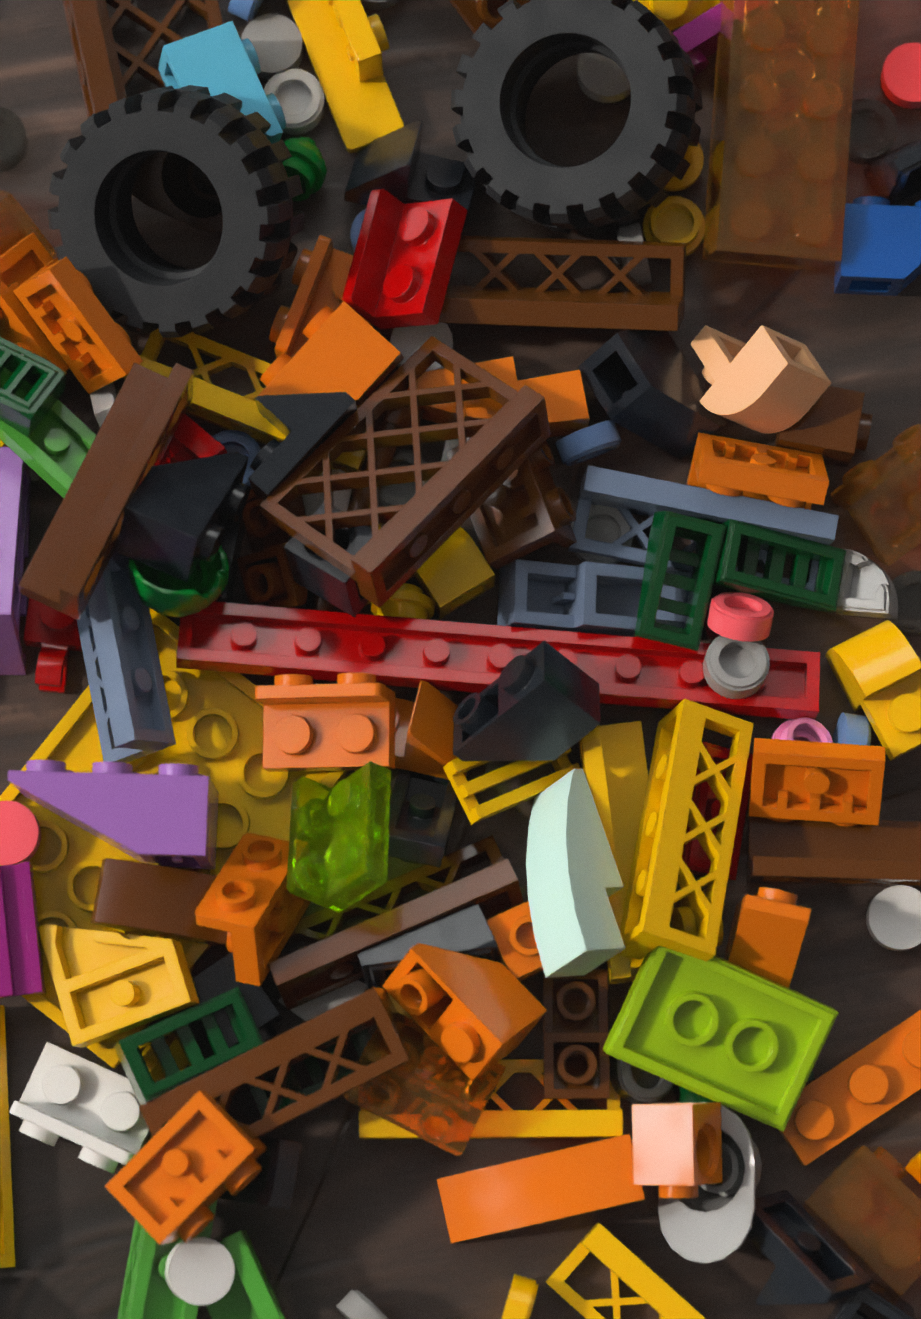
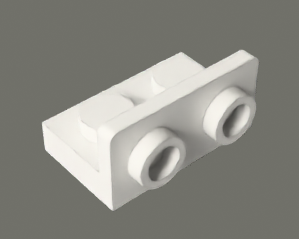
M49 1042L45 1044L20 1101H14L9 1113L24 1119L19 1129L20 1132L54 1147L59 1136H62L83 1146L78 1156L79 1159L113 1174L118 1163L126 1165L144 1147L150 1134L148 1125L139 1108L141 1105L128 1078Z

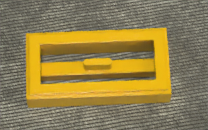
M571 748L556 760L515 761L470 781H467L464 775L465 772L491 761H461L459 758H456L443 767L471 825L533 799L571 770L581 768L578 763L571 764L567 756L572 752ZM549 762L552 763L556 772L480 805L474 795Z

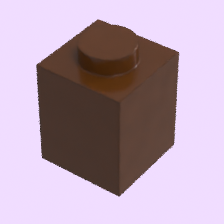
M829 386L797 423L786 430L777 432L774 446L821 454L825 464L847 468L854 455V451H865L869 439L872 414L862 412L865 392Z

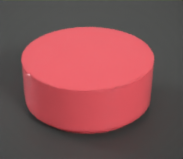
M906 43L896 47L887 56L881 71L880 82L884 94L891 102L902 108H921V43Z
M724 592L711 599L707 625L715 633L732 640L745 642L761 641L770 635L774 610L768 602L755 595L742 592Z
M0 801V865L5 866L27 862L35 855L41 842L39 821L26 806L15 801Z

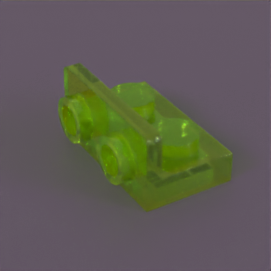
M370 761L347 778L339 781L333 788L307 777H301L292 784L286 885L287 890L291 894L341 913L387 882L390 769Z

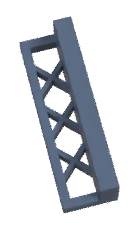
M588 465L582 477L575 512L576 521L573 524V532L577 543L569 546L568 551L617 559L620 562L645 566L648 538L644 531L651 527L654 512L670 511L717 524L733 519L830 546L835 540L839 515L804 508L786 507L774 502L745 496H725L705 488ZM591 504L617 508L631 530L612 543L585 538ZM631 513L650 518L638 524ZM635 538L642 549L623 546V544ZM691 541V544L682 549V551L693 553L696 550L697 542ZM760 550L758 563L764 570L768 551ZM810 560L805 585L806 590L814 592L819 561ZM668 561L667 570L692 573L693 566ZM756 572L755 576L763 578V573ZM782 577L781 583L788 585L789 579Z
M115 549L80 619L77 620L103 761L128 763L175 745L176 741L150 609L143 604L130 582L129 557L117 553Z

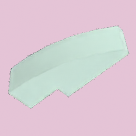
M573 769L534 797L528 826L526 855L528 901L534 937L546 978L586 975L625 949L608 897L624 886L584 769Z

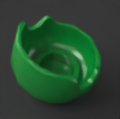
M221 545L211 563L203 560L200 561L188 582H184L129 558L128 563L130 582L143 604L165 616L183 618L206 609L218 599L228 584V556Z

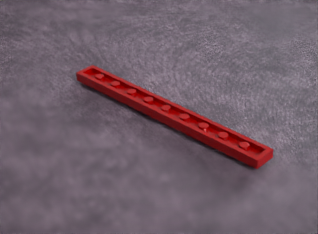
M213 602L206 609L183 618L180 617L176 668L267 676L301 674L312 676L315 680L337 681V675L341 673L359 672L376 675V683H382L387 686L419 688L420 681L422 680L430 683L437 690L480 693L500 677L505 666L513 658L519 655L526 656L541 642L545 641L599 683L600 703L673 709L685 698L726 714L785 719L811 718L815 720L819 713L820 652L766 648L769 654L770 667L761 688L749 697L730 699L712 690L705 680L703 661L711 643L700 642L698 651L640 637L357 614L353 617L345 612Z

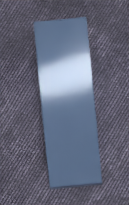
M516 559L499 568L497 625L636 637L634 634L644 567L589 561L578 565ZM666 570L667 573L692 578L691 572ZM663 585L661 597L688 603L690 591ZM657 610L655 622L684 629L686 616Z

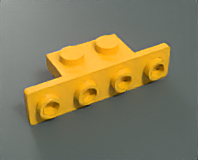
M286 0L295 24L301 33L303 44L317 79L322 86L324 96L347 152L355 153L375 139L404 127L383 75L382 52L390 49L379 16L374 14L367 17L360 0Z

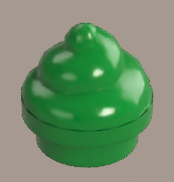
M309 137L286 139L284 143L292 157L283 161L288 177L299 175L303 193L293 197L292 201H302L322 187L327 174L326 164L322 158L321 151L313 139Z

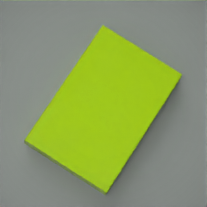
M657 946L644 957L604 1044L603 1050L608 1055L715 1102H721L726 1107L784 1132L839 1012L833 1007L716 955L706 962L662 946Z

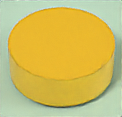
M514 1274L501 1319H530L539 1284H536V1280Z

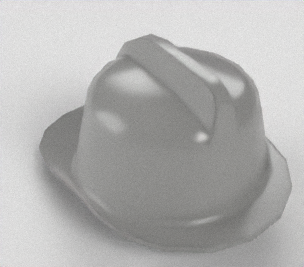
M721 1105L723 1183L698 1185L699 1197L659 1198L658 1194L660 1226L668 1244L686 1260L704 1264L726 1259L743 1244L752 1228L756 1187L761 1177L762 1162L758 1147L739 1116Z

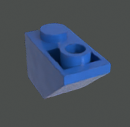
M863 196L855 198L852 203H843L836 221L834 293L897 296L921 274V200L917 201L915 206L890 205V200L883 197Z

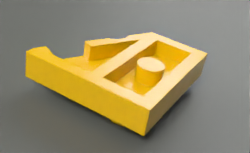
M50 924L38 927L73 1047L84 1048L200 1004L180 941L100 930L69 928Z

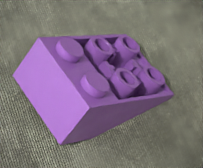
M37 759L26 761V771L8 770V781L25 797L142 863L181 869H215L219 792L209 776L198 774L199 767L196 765L179 763L160 764L158 774H139L132 771V764L102 761L93 763L92 772H74L66 769V762Z

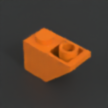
M345 301L335 311L329 305H326L303 330L302 333L309 340L292 358L286 352L282 353L263 373L260 381L266 387L258 396L346 392L355 400L356 405H362L404 357L399 350Z
M759 887L758 893L753 895L746 894L735 907L724 959L789 988L809 922L811 909L796 906L798 896L779 889Z
M422 943L416 944L408 951L382 986L472 1081L516 1049L547 1012V1009L502 963Z

